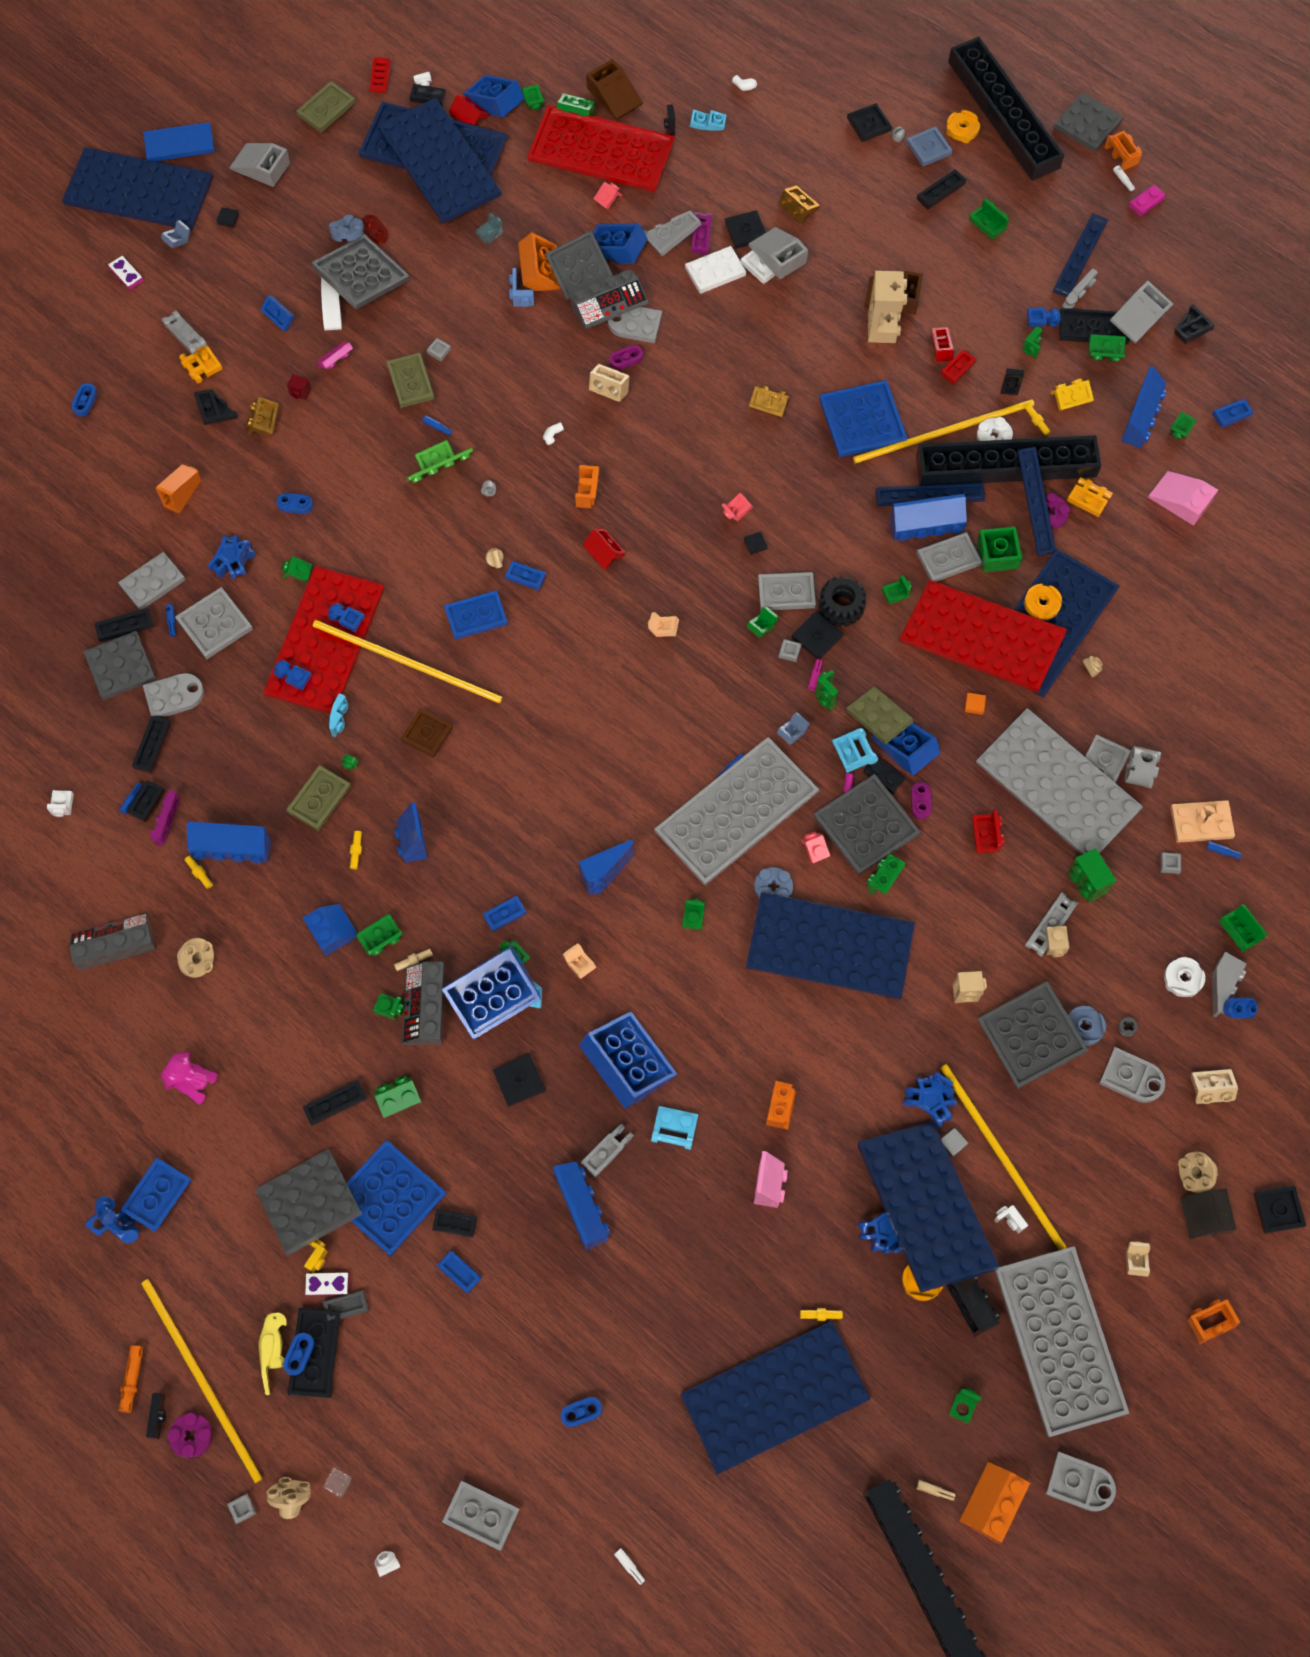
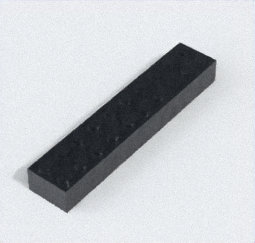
M976 37L952 47L948 63L1031 181L1061 169L1064 154L982 39Z
M1097 436L918 444L916 461L919 485L1023 481L1017 451L1036 447L1042 480L1074 479L1080 477L1094 478L1098 476L1101 468Z
M889 1479L864 1492L863 1495L945 1656L986 1657L983 1650L979 1651L975 1644L978 1640L973 1630L968 1629L964 1623L966 1620L964 1612L960 1607L957 1608L953 1602L955 1595L950 1586H945L942 1580L944 1574L939 1565H934L931 1559L933 1553L929 1545L922 1542L920 1538L923 1535L917 1523L913 1524L910 1518L912 1513L906 1502L902 1503L899 1497L901 1491L897 1483H892Z

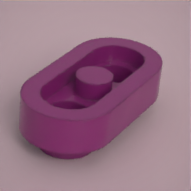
M631 345L613 352L610 355V366L615 370H622L641 362L643 359L642 348L637 345Z
M924 782L915 783L911 789L912 815L919 820L927 819L932 810L931 790L929 785ZM918 789H923L924 792L921 793L918 791ZM923 806L925 810H920L919 807Z

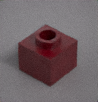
M292 374L287 383L289 395L296 399L306 400L311 391L309 379Z

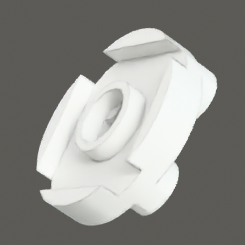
M989 418L979 424L976 438L977 441L1012 439L1013 431L1004 418ZM992 432L998 434L997 438H995V436H991Z
M1187 957L1178 958L1171 962L1164 972L1165 987L1177 996L1192 997L1204 986L1205 973L1201 970L1197 961ZM1183 973H1186V977H1188L1189 980H1186L1184 982L1182 981L1180 976L1183 975Z

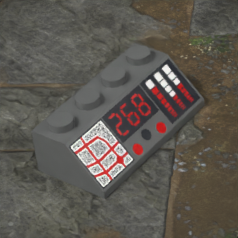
M631 269L569 294L572 312L585 329L648 304L640 281Z
M148 912L72 933L69 944L73 965L79 971L156 949Z
M422 962L406 967L402 1045H442L445 996L442 988L445 986L446 973L444 962Z

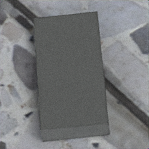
M364 1290L323 1301L324 1310L341 1311L340 1319L369 1311ZM327 1315V1320L335 1319V1315L331 1317Z

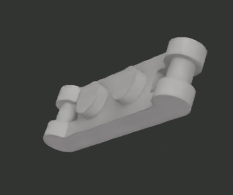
M176 310L171 313V316L161 319L164 326L192 355L199 348L207 346L205 340L193 330Z
M1063 892L1059 895L1025 945L1028 949L1032 948L1035 950L1036 954L1040 957L1048 948L1045 929L1047 927L1063 926L1079 903L1076 900L1072 901L1067 898V895ZM1061 903L1068 907L1067 910L1060 906ZM1037 938L1044 941L1042 946L1035 942Z

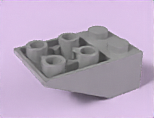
M246 143L230 166V169L274 187L290 164L288 151L273 143Z
M774 227L748 244L779 280L807 263L808 249L798 238L777 227Z
M1147 281L1110 321L1136 344L1166 314L1173 303Z

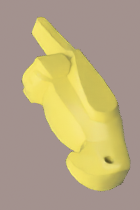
M281 1313L267 1315L258 1344L261 1373L266 1395H270L268 1368L283 1367L285 1359L282 1357L283 1343L279 1328L282 1325L286 1326L287 1319Z

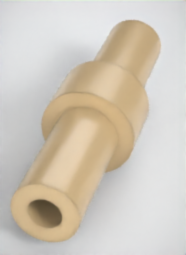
M431 949L416 955L413 953L407 959L394 964L395 969L399 971L408 966L419 964L420 961L433 956Z

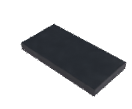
M1060 308L1059 310L1061 313L1059 341L1089 342V337L1092 334L1126 337L1125 345H1128L1130 342V338L1110 321L1118 311Z
M298 1309L295 1336L300 1333H307L313 1337L315 1346L305 1370L300 1375H290L288 1395L331 1398L341 1311ZM327 1315H330V1317L335 1315V1319L327 1320ZM304 1340L301 1342V1348H306L308 1343ZM298 1361L292 1363L293 1369L299 1366Z

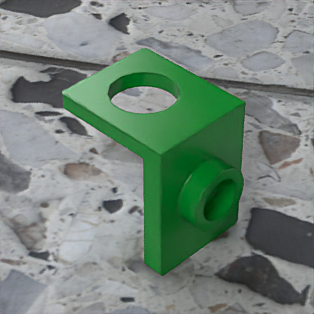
M961 1388L957 1391L949 1415L968 1424L976 1403L980 1402L982 1397L976 1395L977 1392L970 1388ZM959 1403H965L968 1406L969 1411L967 1415L961 1416L957 1413L956 1407Z

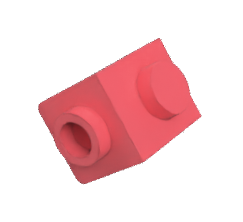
M604 182L593 199L606 209H609L617 195L621 197L622 194L618 192L620 188L611 182L609 185Z
M741 492L730 503L722 504V507L725 509L723 513L729 519L733 518L737 522L753 508Z
M814 831L807 833L805 838L801 839V843L805 845L811 863L830 857L822 834Z

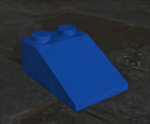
M484 75L463 93L489 112V114L498 117L507 116L508 112L517 107L524 99L518 81Z
M597 224L593 232L604 258L619 264H634L647 241V237L640 224Z
M914 723L886 745L874 735L871 736L902 769L911 775H915L941 753L936 737Z
M413 802L398 818V827L394 828L396 839H400L401 844L397 846L399 857L403 856L405 863L427 859L422 824L416 803Z
M632 839L579 862L580 877L589 895L603 892L604 888L608 887L634 856V842Z

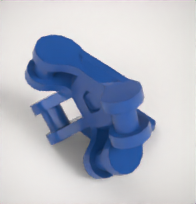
M223 535L222 542L214 558L210 561L208 568L211 571H215L216 576L219 578L226 574L228 568L232 579H235V576L246 574L244 565L247 559L254 558L256 554L251 549L250 541H239L238 535L229 538L227 535ZM237 562L239 567L232 570L230 564Z
M936 1072L934 1076L928 1075L924 1079L917 1077V1088L905 1089L906 1099L903 1100V1105L906 1107H919L931 1115L932 1121L938 1128L942 1126L944 1121L952 1119V1115L947 1107L956 1106L957 1101L953 1098L954 1089L951 1088L953 1082ZM919 1095L918 1101L914 1100V1096ZM941 1109L942 1114L938 1116L936 1111Z
M105 1196L99 1197L95 1204L96 1213L85 1222V1226L97 1236H100L109 1229L124 1243L136 1241L140 1233L139 1228L134 1226L136 1222L133 1219L130 1220L123 1212L115 1214L113 1211L115 1206L114 1199ZM100 1218L104 1226L101 1228L94 1227V1221Z
M883 1212L873 1220L857 1222L858 1227L861 1229L860 1239H873L871 1251L877 1252V1250H880L883 1254H889L891 1251L896 1254L902 1250L886 1212ZM869 1226H874V1233H869Z

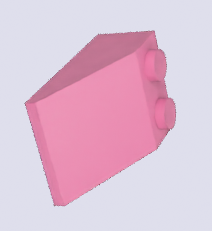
M1167 471L1148 498L1194 526L1213 501L1218 489L1203 480Z
M765 1151L762 1152L759 1163L753 1204L778 1208L779 1202L783 1203L785 1190H781L782 1182H786L788 1170H784L785 1163Z

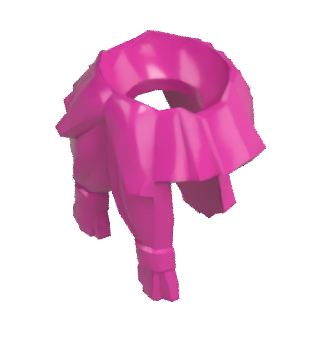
M190 1052L174 1053L166 1068L160 1074L165 1089L167 1091L175 1087L200 1105L204 1102L206 1096L197 1090L204 1089L208 1082L211 1084L216 1082L218 1074L191 1063Z

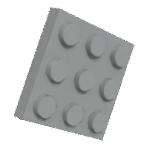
M222 587L175 616L177 622L206 660L253 630L250 623Z

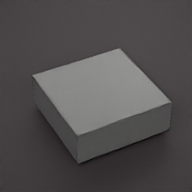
M436 338L427 349V354L442 361L451 351V346Z
M784 639L779 658L797 662L801 643Z
M1162 852L1160 854V872L1180 874L1181 854Z
M955 1128L941 1139L946 1151L952 1157L968 1144Z
M245 1494L227 1504L235 1524H239L257 1514L249 1494Z

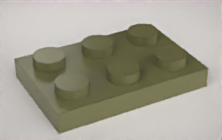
M330 81L296 112L297 116L322 133L356 102L354 97Z
M420 353L386 361L400 408L435 399Z
M875 686L847 707V712L885 745L913 723L912 717Z
M319 765L286 811L319 832L352 786L349 782Z

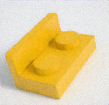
M1082 379L1072 381V385L1066 386V383L1055 386L1056 390L1051 391V395L1055 394L1059 411L1094 401L1089 380L1082 382Z

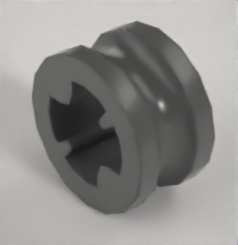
M1129 1017L1122 1019L1118 1024V1032L1124 1037H1131L1138 1028L1137 1022ZM1130 1024L1132 1026L1131 1030H1124L1125 1025Z

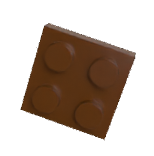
M419 709L402 735L401 742L434 758L453 726Z

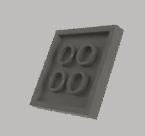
M1082 92L1055 122L1054 128L1095 153L1106 141L1108 135H1111L1119 126L1123 116Z
M592 231L545 254L567 301H570L569 294L576 290L586 288L608 277H613Z
M137 631L84 651L103 700L156 680Z

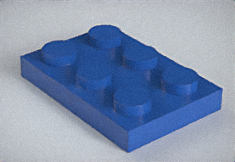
M497 590L444 605L455 640L508 625Z
M156 1158L120 1211L156 1233L192 1180Z

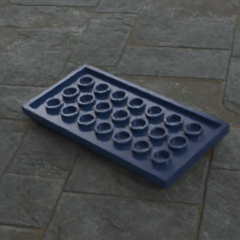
M437 98L377 125L378 130L442 224L501 196V190Z
M382 101L359 151V156L405 169L378 130L377 125L410 109ZM452 120L492 177L508 139L507 134Z
M84 147L62 201L64 205L171 227H175L176 221L180 220L190 228V231H193L213 175L210 172Z
M1056 549L1030 586L1031 588L1037 584H1043V586L1048 587L1050 585L1060 592L1062 602L1059 613L1055 617L1044 621L1067 629V633L1039 692L1033 691L1043 698L1119 588L1118 584ZM1026 592L1014 610L1031 616L1026 611L1024 605ZM1039 599L1040 604L1046 605V600Z
M761 892L746 969L901 1000L915 922Z
M933 1122L858 1142L857 1147L920 1293L998 1270L997 1260Z
M833 1321L680 1394L717 1475L870 1400Z

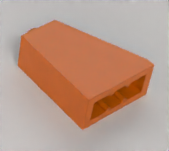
M182 464L156 487L163 506L180 514L202 480L196 468Z

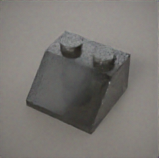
M1227 1188L1205 1191L1180 1198L1190 1239L1230 1234L1236 1230Z

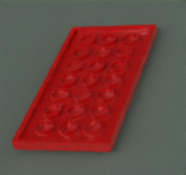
M548 105L527 157L528 161L656 193L673 147L675 136L592 115L580 116L577 113L564 112L555 106Z
M315 566L275 662L276 665L277 662L284 660L291 665L290 670L296 665L310 672L312 676L303 691L287 684L285 681L287 677L281 679L274 675L273 667L263 692L264 696L331 714L338 694L343 695L361 646L313 627V623L317 620L364 640L385 589L384 585ZM338 603L344 607V612L347 607H350L364 614L365 618L356 632L340 625L339 620L333 621L327 616L331 605Z
M929 580L900 636V642L1038 693L1067 633V629Z

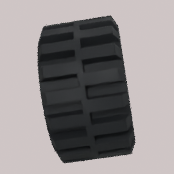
M840 576L839 579L834 577L832 582L828 580L826 585H823L820 593V614L824 615V618L829 620L831 624H837V627H841V624H844L845 627L849 626V623L855 624L856 620L859 621L861 615H863L865 608L866 591L863 590L862 584L858 585L859 581L856 579L853 581L851 580L852 577L849 576L847 579L844 576ZM837 597H845L852 602V604L848 606H840L833 601V599Z

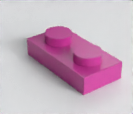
M1153 185L1130 201L1129 207L1141 217L1163 201L1166 194L1156 185Z
M342 342L316 361L320 368L330 369L339 358L347 357L349 351L353 348L349 342Z

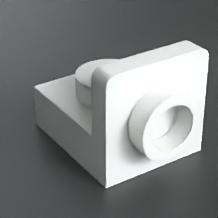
M53 790L51 804H47L49 812L56 817L71 815L73 792Z
M1013 1205L1009 1208L1004 1206L996 1212L998 1216L994 1221L997 1223L1006 1217L1008 1219V1226L1013 1231L1016 1230L1018 1234L1028 1226Z

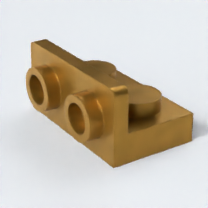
M797 185L784 189L778 202L782 208L800 223L805 221L808 214L817 212L820 207Z
M760 385V387L755 386L749 408L783 418L790 398L786 396V392L780 390L773 392L770 391V387Z
M258 397L256 402H252L249 410L252 415L248 418L246 427H248L247 434L251 435L255 431L271 437L279 403L262 397Z

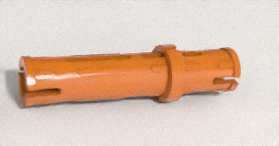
M130 1346L123 1386L120 1387L119 1412L132 1413L134 1396L138 1390L136 1385L144 1347Z

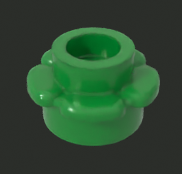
M345 754L340 759L343 762L341 765L348 770H352V768L357 769L356 765L359 761L354 757Z

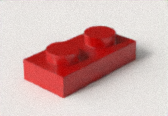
M962 349L941 371L940 375L954 385L976 363V358Z

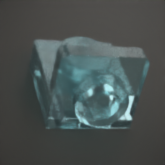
M489 213L488 221L476 230V235L485 243H491L503 233L502 221L498 216L495 217L492 213Z

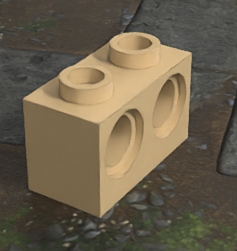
M598 364L590 372L589 390L620 402L628 394L630 376Z
M982 971L960 972L957 974L952 984L954 1003L979 1001L987 987L986 978L982 977Z

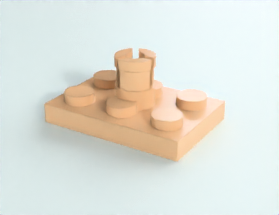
M1229 801L1172 804L1170 807L1176 843L1233 839L1235 837Z

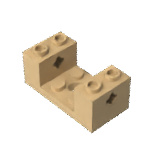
M875 271L868 310V342L896 343L897 336H900L901 326L898 325V322H900L903 305L907 303V294H904V290L907 288V279H904V272Z

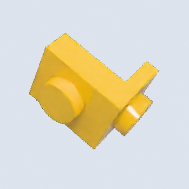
M320 1240L309 1244L315 1250L304 1267L312 1273H315L316 1270L319 1271L325 1263L324 1258L328 1253L324 1248L325 1244Z

